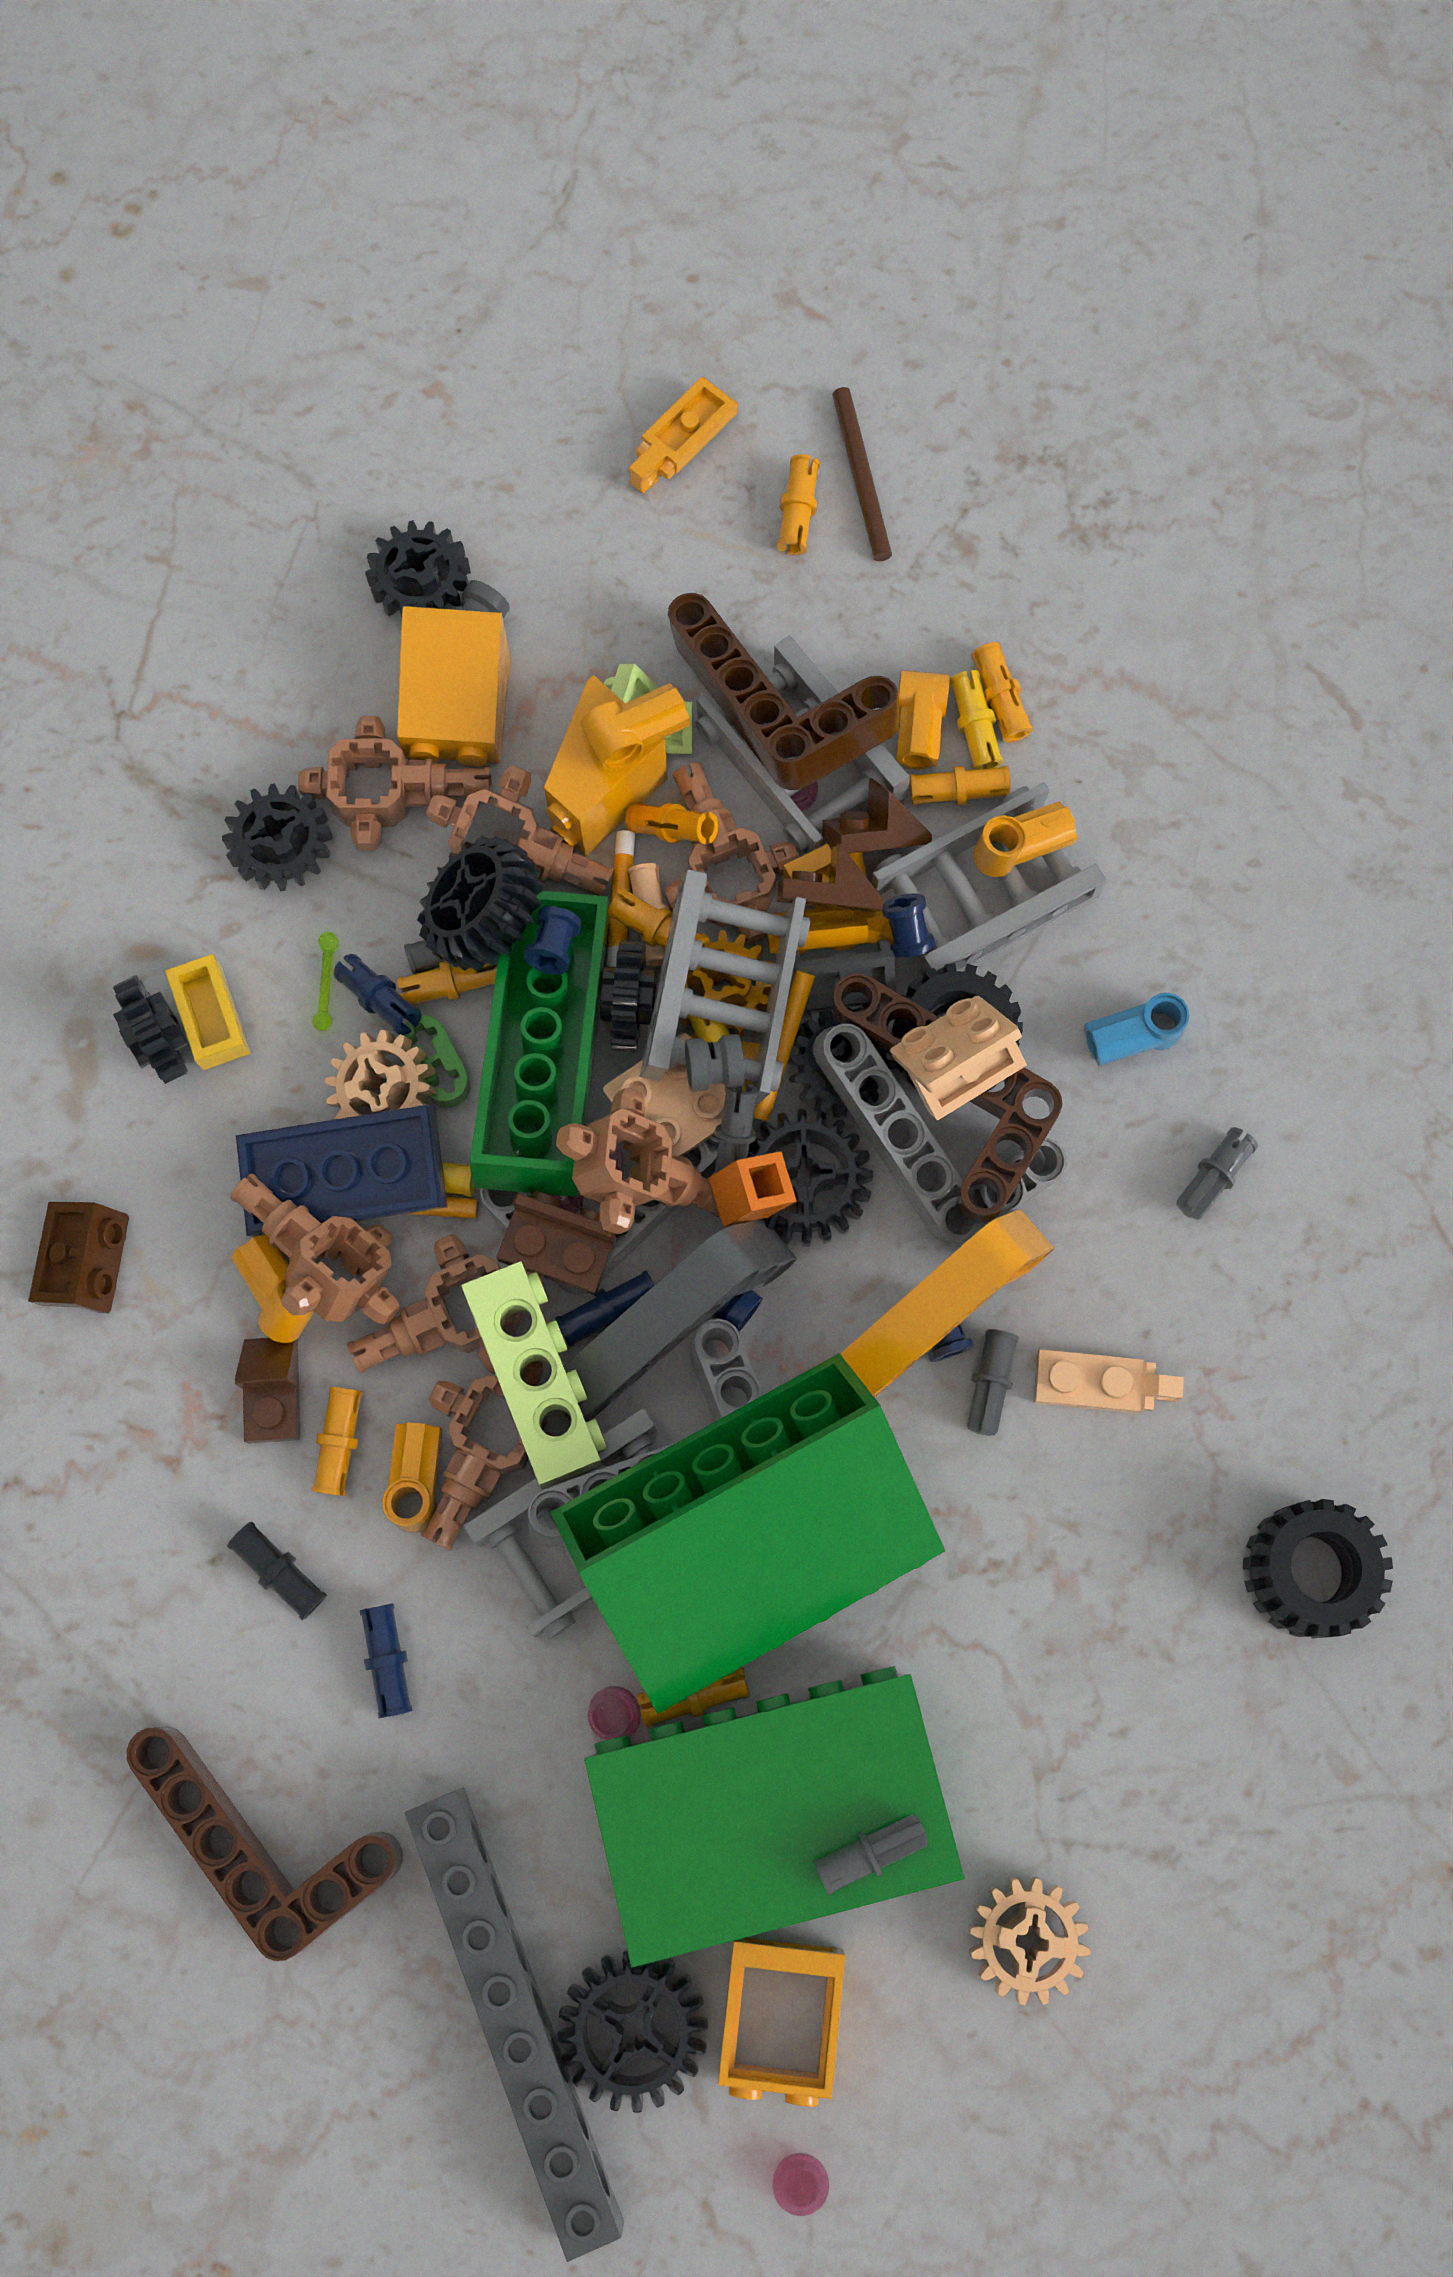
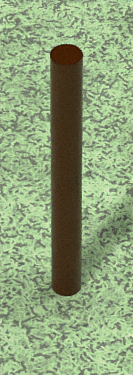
M841 387L836 389L832 396L873 558L875 561H885L892 556V551L852 395L849 388Z

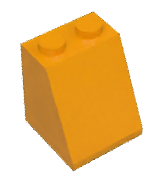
M403 606L397 738L404 757H410L412 760L433 758L434 763L438 759L456 760L463 765L471 767H481L487 763H500L511 655L502 613Z
M594 675L585 684L544 785L548 806L546 813L550 817L552 825L550 831L564 837L562 842L575 847L585 857L625 821L626 812L631 804L644 803L668 780L664 738L645 746L639 757L626 766L615 770L604 769L580 725L581 720L593 708L606 702L616 701L621 705L625 703Z

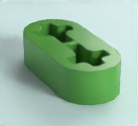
M421 1015V1020L416 1028L411 1023L406 1022L405 1025L412 1032L403 1036L412 1040V1045L418 1042L416 1034L419 1031L425 1030L429 1036L438 1034L431 1039L437 1054L429 1058L426 1055L420 1064H428L434 1068L443 1065L450 1078L459 1076L453 1082L455 1087L453 1092L446 1094L443 1088H437V1094L427 1096L440 1107L450 1108L459 1105L469 1094L470 1081L443 1025L437 1019L427 1015ZM435 1073L431 1077L426 1078V1084L433 1087L438 1086L440 1082L437 1074Z

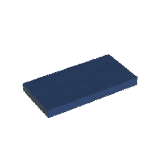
M428 1104L236 1135L240 1181L243 1178L247 1179L249 1174L256 1175L258 1180L273 1192V1195L282 1203L291 1200L297 1206L305 1205L309 1213L320 1223H324L332 1216L361 1221L447 1208L436 1108L433 1105ZM244 1209L246 1235L250 1237L264 1235L265 1233L262 1231L264 1223Z

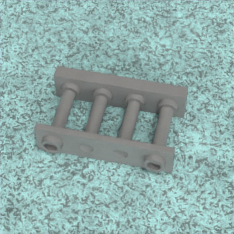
M790 635L774 645L773 674L768 679L779 693L783 690L786 692L793 690L802 701V709L795 713L797 717L838 694V691ZM705 694L696 699L698 720L695 721V725L702 738L710 746L715 743L719 746L785 826L783 832L788 842H793L799 853L803 850L809 853L823 846V837L820 834L823 826L822 820L840 818L842 812L851 811L868 799L870 778H873L888 789L900 802L907 797L910 776L883 744H880L852 760L862 772V779L806 818L790 798L799 790H787L780 787L750 747L743 742L731 727L733 724L722 710L718 711Z
M1045 782L1030 790L1027 786L1014 790L1004 798L1002 805L904 857L901 854H894L883 860L876 867V872L873 873L872 885L880 896L892 889L899 896L911 893L919 894L911 879L936 866L971 923L968 927L969 932L953 940L951 935H944L928 907H925L923 914L927 931L933 934L936 945L923 957L920 968L922 976H924V972L935 968L937 973L941 974L945 964L956 963L957 971H962L966 968L967 964L973 965L1099 897L1106 878L1098 865L1095 863L1081 871L1079 867H1072L1060 849L1042 856L1056 879L1053 881L1054 886L1039 894L1036 889H1029L1016 866L1007 875L999 877L1013 902L1011 909L995 916L993 912L988 913L953 858L975 846L984 826L995 816L1006 815L1016 817L1044 807L1049 793ZM990 842L995 849L1006 852L1001 842Z
M687 869L678 885L639 1077L660 1081L669 1067L676 1068L678 1064L686 1065L683 1038L676 1037L675 1034L678 1019H686L687 1015L762 1032L757 1061L744 1058L745 1080L753 1081L752 1085L759 1089L758 1097H756V1104L759 1105L770 1094V1091H777L782 1076L783 1062L777 1061L776 1058L797 946H804L810 927V918L803 916L806 899L796 896L785 911L784 917L712 899V893L704 892L707 874ZM706 919L779 936L780 941L775 964L703 947L702 941L695 939L698 922L705 923ZM698 966L771 984L766 1012L692 995L693 989L685 988L688 970L695 971Z
M642 1408L602 1434L607 1449L598 1452L602 1466L566 1481L605 1468L606 1464L622 1454L628 1460L650 1452V1446L653 1442L649 1436L657 1432L645 1409ZM535 1478L463 1526L477 1546L482 1547L489 1543L492 1549L498 1547L541 1616L526 1626L531 1636L537 1637L544 1632L550 1640L576 1622L572 1613L592 1601L593 1598L587 1587H585L561 1604H558L516 1537L519 1530L515 1524L528 1516L530 1501L537 1493L542 1491L537 1478ZM558 1507L544 1508L537 1515V1519L543 1518L551 1530L558 1529L550 1513ZM561 1545V1548L577 1571L566 1545Z

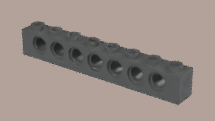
M463 1787L404 1813L565 2259L569 2262L620 2239L624 2220L569 2070L561 2062L562 2051L465 1788Z

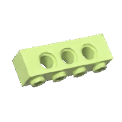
M520 1261L462 1284V1289L541 1489L544 1490L602 1466L598 1452L607 1449L596 1419L588 1422L584 1420L578 1403L586 1400L587 1396L576 1369L567 1373L564 1370L558 1354L568 1349L557 1321L546 1324L539 1305L547 1302L548 1299L537 1272L527 1275ZM514 1313H524L532 1319L529 1331L519 1337L509 1336L503 1331L504 1321ZM542 1361L552 1368L551 1376L545 1384L530 1386L522 1380L523 1370L531 1362ZM562 1410L571 1417L570 1428L561 1436H549L541 1429L542 1420L550 1411Z

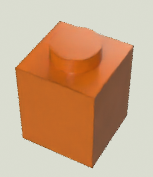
M781 1151L736 1160L709 1177L723 1227L768 1218L797 1202Z

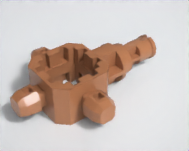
M377 716L360 717L356 724L354 739H341L329 749L328 771H324L323 767H311L299 771L298 790L300 794L305 796L310 793L314 799L323 800L326 796L335 816L346 827H351L352 841L356 849L360 851L376 850L381 842L382 827H395L407 816L409 806H429L434 795L467 798L470 794L492 787L490 767L449 769L446 763H434L433 758H427V760H408L404 757L403 751L391 739L385 738L384 725L380 717ZM357 763H364L365 768H381V763H387L389 770H392L391 789H388V796H380V803H373L371 798H355V803H349L346 796L345 779L349 778V770H357Z
M701 763L689 764L692 771L690 777L685 765L680 767L673 773V779L679 787L688 811L712 812L716 816L719 825L717 836L712 843L700 844L699 842L691 841L693 850L688 859L689 870L705 873L708 870L709 863L720 864L730 860V856L737 854L738 859L746 856L748 863H752L760 882L757 884V891H744L736 894L735 899L730 901L727 900L726 896L718 899L716 893L712 891L708 879H706L704 892L712 893V899L763 912L768 910L775 896V874L777 873L779 877L783 876V866L799 858L793 842H781L770 845L769 851L765 852L758 834L742 827L738 828L731 811L723 807L720 799L714 798ZM682 879L669 884L664 890V895L671 912H673L678 885ZM707 919L708 921L718 924L722 927L729 925L727 923ZM736 926L740 934L746 935V942L748 944L767 937V933Z
M511 765L505 770L498 783L502 787L500 794L488 788L468 795L463 807L457 806L458 800L444 795H434L432 797L426 815L431 821L444 828H447L448 824L454 826L448 841L453 853H460L476 811L480 807L481 802L525 821L516 844L528 853L527 856L533 859L535 866L541 870L538 880L545 882L548 878L559 883L563 879L598 896L603 895L607 884L595 880L594 877H599L609 882L614 868L606 867L573 852L575 847L562 842L564 837L539 826L533 808L519 802L521 795L524 797L527 795L531 783L530 772Z
M624 1088L613 1097L610 1114L590 1122L586 1126L573 1123L559 1129L556 1146L564 1155L574 1159L572 1180L580 1194L600 1202V1220L603 1230L614 1234L628 1231L633 1224L635 1207L654 1199L667 1207H674L676 1205L682 1207L691 1203L700 1209L710 1212L714 1216L720 1217L709 1178L701 1177L699 1169L693 1167L689 1159L683 1156L677 1157L672 1155L673 1141L664 1125L645 1118V1102L641 1092L632 1088ZM624 1141L623 1149L630 1152L629 1160L636 1162V1166L630 1169L629 1178L622 1180V1171L615 1169L616 1161L609 1158V1154L615 1152L616 1144Z
M249 1174L247 1179L243 1178L231 1193V1200L235 1203L237 1202L252 1216L255 1215L263 1222L262 1231L270 1238L269 1244L273 1248L280 1249L289 1257L290 1262L285 1271L287 1288L281 1300L282 1306L292 1315H305L313 1310L325 1321L344 1322L360 1308H363V1314L374 1322L386 1325L397 1315L401 1307L398 1299L386 1287H380L391 1267L390 1251L388 1248L392 1241V1235L384 1226L369 1225L363 1229L353 1219L332 1216L324 1223H320L309 1213L305 1205L297 1206L291 1200L282 1203L254 1174ZM317 1256L322 1260L328 1256L333 1261L340 1257L344 1261L342 1266L353 1276L361 1275L359 1282L355 1278L348 1282L343 1277L338 1281L332 1278L334 1272L322 1261L318 1264L315 1263Z
M454 1234L437 1240L434 1244V1252L440 1268L444 1270L430 1276L424 1291L426 1298L399 1309L401 1315L394 1317L389 1322V1326L356 1341L347 1343L350 1354L354 1355L352 1359L358 1371L363 1373L366 1369L403 1353L404 1357L416 1352L422 1356L449 1344L451 1348L467 1354L481 1348L482 1350L477 1353L485 1368L493 1375L496 1374L478 1327L469 1333H466L465 1330L458 1333L445 1305L446 1302L443 1296L450 1293L449 1289L465 1284L479 1275L483 1277L500 1270L501 1268L497 1261L481 1254L468 1258L469 1254L462 1241ZM539 1276L542 1286H544V1282L541 1276ZM521 1313L511 1314L504 1321L503 1331L507 1335L516 1331L522 1316Z
M539 1361L529 1363L523 1370L522 1380L530 1386H538L543 1375V1364ZM492 1374L473 1380L466 1395L463 1394L464 1389L448 1381H438L429 1397V1402L436 1410L449 1418L452 1414H455L448 1428L453 1445L457 1449L443 1473V1476L447 1479L440 1491L444 1495L421 1536L449 1551L452 1550V1545L472 1508L477 1510L484 1497L490 1498L502 1473L509 1474L524 1469L529 1459L521 1437L514 1450H510L507 1457L468 1438L470 1433L468 1429L484 1399L487 1400L491 1393L505 1398L498 1378ZM546 1415L541 1423L542 1431H544L548 1423ZM550 1432L547 1433V1435L556 1437Z

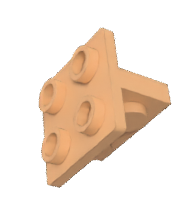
M980 996L963 999L949 1007L944 1016L928 1026L917 1027L903 1036L900 1043L890 1049L894 1060L910 1075L929 1114L937 1121L1027 1066L1016 1043L1022 1037L1018 1026Z
M686 1033L678 1036L683 1038V1044H685V1039H691ZM642 1060L603 1087L604 1094L611 1104L616 1093L624 1088H632L641 1092L645 1102V1118L664 1125L673 1141L672 1155L677 1157L684 1156L714 1136L716 1126L722 1123L726 1095L725 1085L723 1083L712 1084L708 1090L691 1092L687 1079L686 1065L678 1064L676 1068L669 1067L662 1079L656 1081L639 1077Z

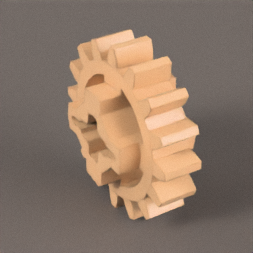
M380 1030L377 1041L366 1032L361 1033V1046L358 1048L345 1042L343 1044L344 1051L347 1054L345 1060L332 1058L330 1062L339 1070L337 1076L325 1078V1084L336 1088V1093L326 1099L327 1104L335 1108H342L334 1119L363 1115L357 1108L360 1105L364 1107L370 1106L373 1113L427 1105L423 1102L425 1095L437 1094V1088L426 1084V1078L436 1073L435 1068L428 1064H420L425 1059L427 1053L417 1046L411 1048L412 1040L401 1034L394 1040L393 1034L386 1030ZM384 1054L398 1056L405 1065L399 1066L396 1064L391 1066L390 1060L386 1059ZM384 1077L387 1079V1082L382 1084L381 1078ZM380 1088V1095L375 1093L376 1089Z
M1032 1876L1028 1889H1023L1019 1880L1012 1877L1009 1878V1893L1004 1895L994 1886L989 1889L990 1895L994 1900L990 1908L980 1903L975 1905L974 1908L984 1919L982 1925H968V1932L980 1938V1944L969 1949V1954L972 1959H985L986 1963L981 1967L978 1974L983 1981L997 1976L995 1992L1002 1998L1012 1987L1015 1989L1016 2001L1020 2005H1026L1030 1992H1035L1043 2005L1049 2004L1048 1989L1055 1987L1062 1994L1067 1995L1069 1989L1064 1978L1068 1973L1082 1978L1084 1975L1081 1968L1075 1964L1076 1956L1090 1955L1091 1949L1078 1942V1936L1088 1932L1089 1926L1085 1922L1072 1920L1071 1917L1080 1908L1077 1902L1071 1900L1062 1905L1059 1903L1063 1889L1054 1884L1045 1894L1042 1893L1043 1886L1040 1878ZM1020 1903L1017 1915L1006 1923L997 1922L1003 1912L1011 1906ZM1045 1905L1059 1918L1064 1935L1052 1932L1045 1923ZM1029 1926H1032L1033 1932L1041 1937L1040 1946L1031 1945L1029 1954L1025 1956V1949L1016 1943L1017 1935H1026ZM993 1946L1007 1949L1013 1957V1975L1001 1967L995 1956ZM1053 1957L1060 1959L1050 1972L1038 1977L1039 1968Z

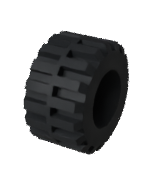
M956 963L945 964L941 974H938L936 969L932 968L924 972L921 982L915 978L908 986L907 993L904 996L936 1016L946 1013L950 1006L960 1000L980 996L1017 1025L1021 1035L1023 1033V1022H1018L1021 1009L1018 1002L1010 1003L1009 1000L1012 995L1010 988L1006 984L1000 988L994 985L997 976L990 971H987L984 977L975 974L978 966L967 964L965 971L962 972L957 971ZM896 1018L894 1019L891 1033H893L894 1037L902 1039L906 1033L915 1028L909 1020ZM898 1063V1069H899L900 1073L903 1072V1071H906V1070ZM909 1075L907 1082L916 1088ZM994 1085L993 1087H991L990 1089H988V1090H986V1091L989 1092L991 1089H993L994 1087H996V1085Z
M1328 1499L1299 1502L1273 1512V1516L1263 1519L1257 1526L1259 1532L1256 1535L1250 1536L1246 1547L1251 1549L1249 1557L1243 1558L1242 1570H1249L1250 1580L1244 1581L1247 1593L1255 1592L1258 1600L1253 1605L1259 1613L1267 1612L1271 1616L1268 1622L1277 1629L1286 1628L1289 1630L1290 1635L1311 1637L1312 1639L1344 1636L1351 1634L1353 1629H1362L1372 1621L1369 1616L1380 1613L1386 1603L1380 1597L1384 1593L1391 1592L1393 1581L1384 1579L1385 1570L1393 1569L1392 1557H1382L1380 1548L1388 1545L1383 1534L1373 1536L1370 1529L1375 1524L1367 1516L1356 1517L1354 1515L1356 1508L1346 1503L1336 1506L1334 1505V1500ZM1313 1537L1325 1542L1334 1550L1340 1561L1342 1571L1340 1586L1328 1601L1318 1602L1309 1598L1299 1589L1293 1578L1291 1570L1292 1555L1299 1542L1305 1538Z

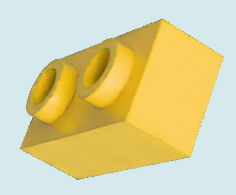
M214 954L165 970L195 1062L203 1071L251 1054L221 964Z

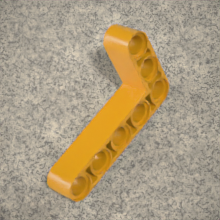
M1021 1209L1000 1216L973 1235L840 1354L875 1398L1001 1287L1025 1275L1055 1248Z

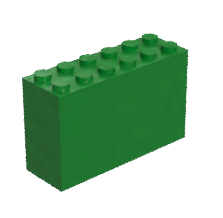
M840 1353L550 1512L580 1577L657 1714L675 1704L683 1702L694 1693L734 1673L740 1667L770 1650L780 1647L786 1641L814 1625L828 1620L837 1612L877 1592L883 1586L913 1569L923 1566L929 1560L945 1552V1548L881 1405Z
M890 1666L860 1674L863 1685L844 1690L842 1680H836L809 1687L810 1699L790 1703L789 1695L786 1693L755 1701L758 1712L737 1717L735 1707L703 1715L705 1726L684 1731L682 1721L649 1729L651 1740L632 1745L628 1734L594 1744L596 1754L584 1758L631 1968L965 1879L911 1674L898 1676L896 1667ZM909 1815L917 1816L928 1838V1845L925 1848L882 1868L881 1872L883 1875L879 1877L874 1872L834 1891L831 1895L827 1894L813 1860L825 1857L859 1840L858 1833L862 1831L867 1836Z

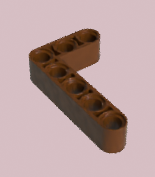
M685 593L676 597L669 605L668 618L678 652L780 787L787 790L805 788L887 741L898 732L900 728L898 690L895 683L889 678L883 676L864 678L797 717L718 612L703 595Z
M861 973L849 974L843 977L837 983L834 990L833 1010L837 1022L840 1024H853L859 1027L873 1045L892 1055L890 1049L902 1040L889 1033L886 1026L890 1021L896 1018H904L909 1020L914 1028L928 1026L940 1018L870 976ZM852 992H859L866 995L871 1004L862 1012H853L843 1005L842 1000ZM1025 1067L1004 1079L1005 1087L997 1092L985 1091L970 1100L971 1103L1000 1119L966 1175L957 1196L958 1207L961 1213L970 1221L987 1223L994 1220L1001 1213L1060 1115L1062 1096L1059 1090L1051 1082ZM1029 1097L1042 1098L1047 1103L1050 1114L1043 1119H1034L1025 1113L1022 1102ZM1004 1140L1016 1142L1023 1151V1159L1014 1164L1003 1162L998 1157L995 1146ZM977 1184L987 1185L994 1190L997 1202L990 1208L982 1209L976 1207L970 1201L968 1190Z
M172 1727L145 1728L137 1732L128 1744L126 1752L130 1769L259 1952L270 1960L285 1961L305 1950L392 1879L400 1870L403 1861V1850L399 1841L391 1834L373 1832L354 1841L294 1890L186 1737L178 1729ZM156 1737H160L166 1742L169 1754L166 1762L159 1768L155 1767L147 1756L149 1744ZM186 1781L193 1782L200 1791L199 1804L192 1812L185 1810L178 1798L179 1790ZM218 1825L225 1827L232 1836L231 1850L224 1857L217 1855L210 1846L211 1833ZM368 1844L380 1845L387 1854V1866L382 1874L375 1875L369 1873L364 1868L362 1853ZM247 1871L258 1873L265 1883V1891L259 1901L249 1900L242 1891L241 1882ZM324 1880L334 1881L342 1890L343 1900L337 1910L326 1909L320 1904L318 1889ZM279 1917L290 1918L296 1925L297 1939L293 1946L286 1947L275 1939L273 1927Z

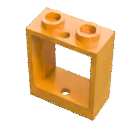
M751 1937L733 1941L718 2086L729 2087L728 2094L730 2096L759 2100L762 2099L763 2091L785 2094L784 2101L786 2103L806 2107L818 2106L819 2098L832 2099L845 1965V1953L842 1948ZM745 1967L826 1977L817 2073L735 2063Z

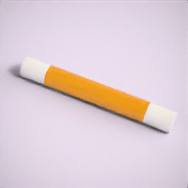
M621 830L616 832L611 902L615 896L620 900L622 899L618 896V892L623 888H626L631 893L632 888L628 869L633 866L635 833L632 831ZM611 917L609 919L606 966L616 967L619 942L621 940H628L629 927Z

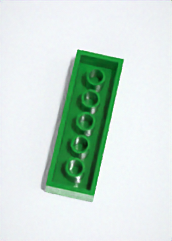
M541 891L536 897L542 905L533 911L531 917L535 923L526 926L522 933L524 941L516 940L512 945L510 955L502 953L499 955L469 1164L474 1188L525 1193L538 1191L548 1195L578 1197V1188L572 1180L574 1159L560 1151L556 1146L557 1133L563 1126L573 1123L586 1126L602 994V977L608 943L609 896ZM545 906L567 909L581 919L580 933L572 938L567 953L570 958V964L567 972L554 975L538 971L531 967L523 957L527 945L534 943L539 928L537 915L539 909Z

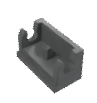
M888 939L877 940L879 952L801 961L799 950H797L791 983L796 970L815 975L805 1010L833 1007V996L837 983L843 977L854 973L870 976L896 992L895 960ZM852 992L842 1000L843 1005L870 1002L866 995L859 992Z

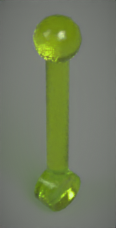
M324 932L318 939L319 946L323 951L318 1012L313 1016L312 1025L320 1031L327 1030L332 1024V1018L328 1014L333 953L339 948V940L333 932Z

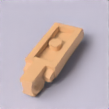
M1040 1349L1037 1352L1034 1403L1138 1414L1140 1411L1154 1410V1400L1178 1402V1399H1183L1184 1377L1156 1374V1363L1144 1362V1359Z

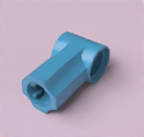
M1160 993L1150 998L1145 1004L1085 1023L1084 1031L1087 1045L1098 1067L1151 1049H1169L1176 1045L1188 1024L1190 1014L1188 1006L1182 998L1176 994ZM1157 1013L1167 1014L1175 1022V1028L1171 1030L1159 1029L1153 1024L1151 1016Z

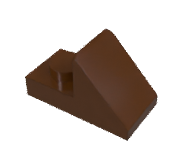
M873 778L869 779L867 813L854 810L845 811L840 814V818L822 820L821 836L823 840L832 848L837 844L842 845L847 853L927 845L932 842V834L888 789Z
M840 844L832 848L828 883H822L821 873L808 871H792V879L784 878L778 883L777 902L792 903L797 896L805 898V905L871 913L883 910L884 899Z
M270 1338L244 1339L235 1375V1385L243 1389L244 1442L252 1444L300 1440L298 1339L291 1343H280Z

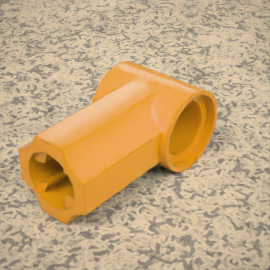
M901 670L898 689L900 728L898 731L896 761L907 769L924 770L928 767L937 766L941 742L942 718H945L947 708L949 674Z
M668 683L623 705L616 701L601 704L589 711L581 720L580 725L604 769L615 770L633 762L643 752L645 746L690 726V717L677 688Z
M1058 801L1016 817L1006 815L995 816L986 823L974 847V864L979 871L987 876L1002 877L1010 873L1015 865L1073 845L1077 840V834L1075 831V820L1069 807H1065ZM990 842H1001L1009 851H999Z
M266 1234L255 1236L244 1245L237 1247L231 1259L262 1309L258 1315V1324L262 1332L274 1341L291 1343L299 1338L315 1312L311 1310L305 1315H292L282 1306L281 1300L287 1288L285 1271L289 1263L280 1249L273 1248L269 1244L270 1238Z
M411 1422L396 1424L389 1483L382 1498V1507L386 1517L402 1531L414 1533L426 1529L437 1508L435 1490L443 1431L441 1427ZM408 1493L421 1494L423 1504L419 1513L412 1518L404 1519L399 1517L397 1506L401 1498Z

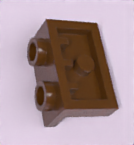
M532 1191L530 1197L516 1193L512 1203L515 1210L496 1256L498 1262L513 1265L521 1261L525 1271L529 1273L537 1272L538 1276L596 1296L618 1239L617 1234L603 1230L600 1213L581 1208L578 1215L559 1208L561 1202L545 1193Z
M48 1202L28 1302L41 1306L74 1307L97 1313H110L129 1221L128 1214L95 1202Z

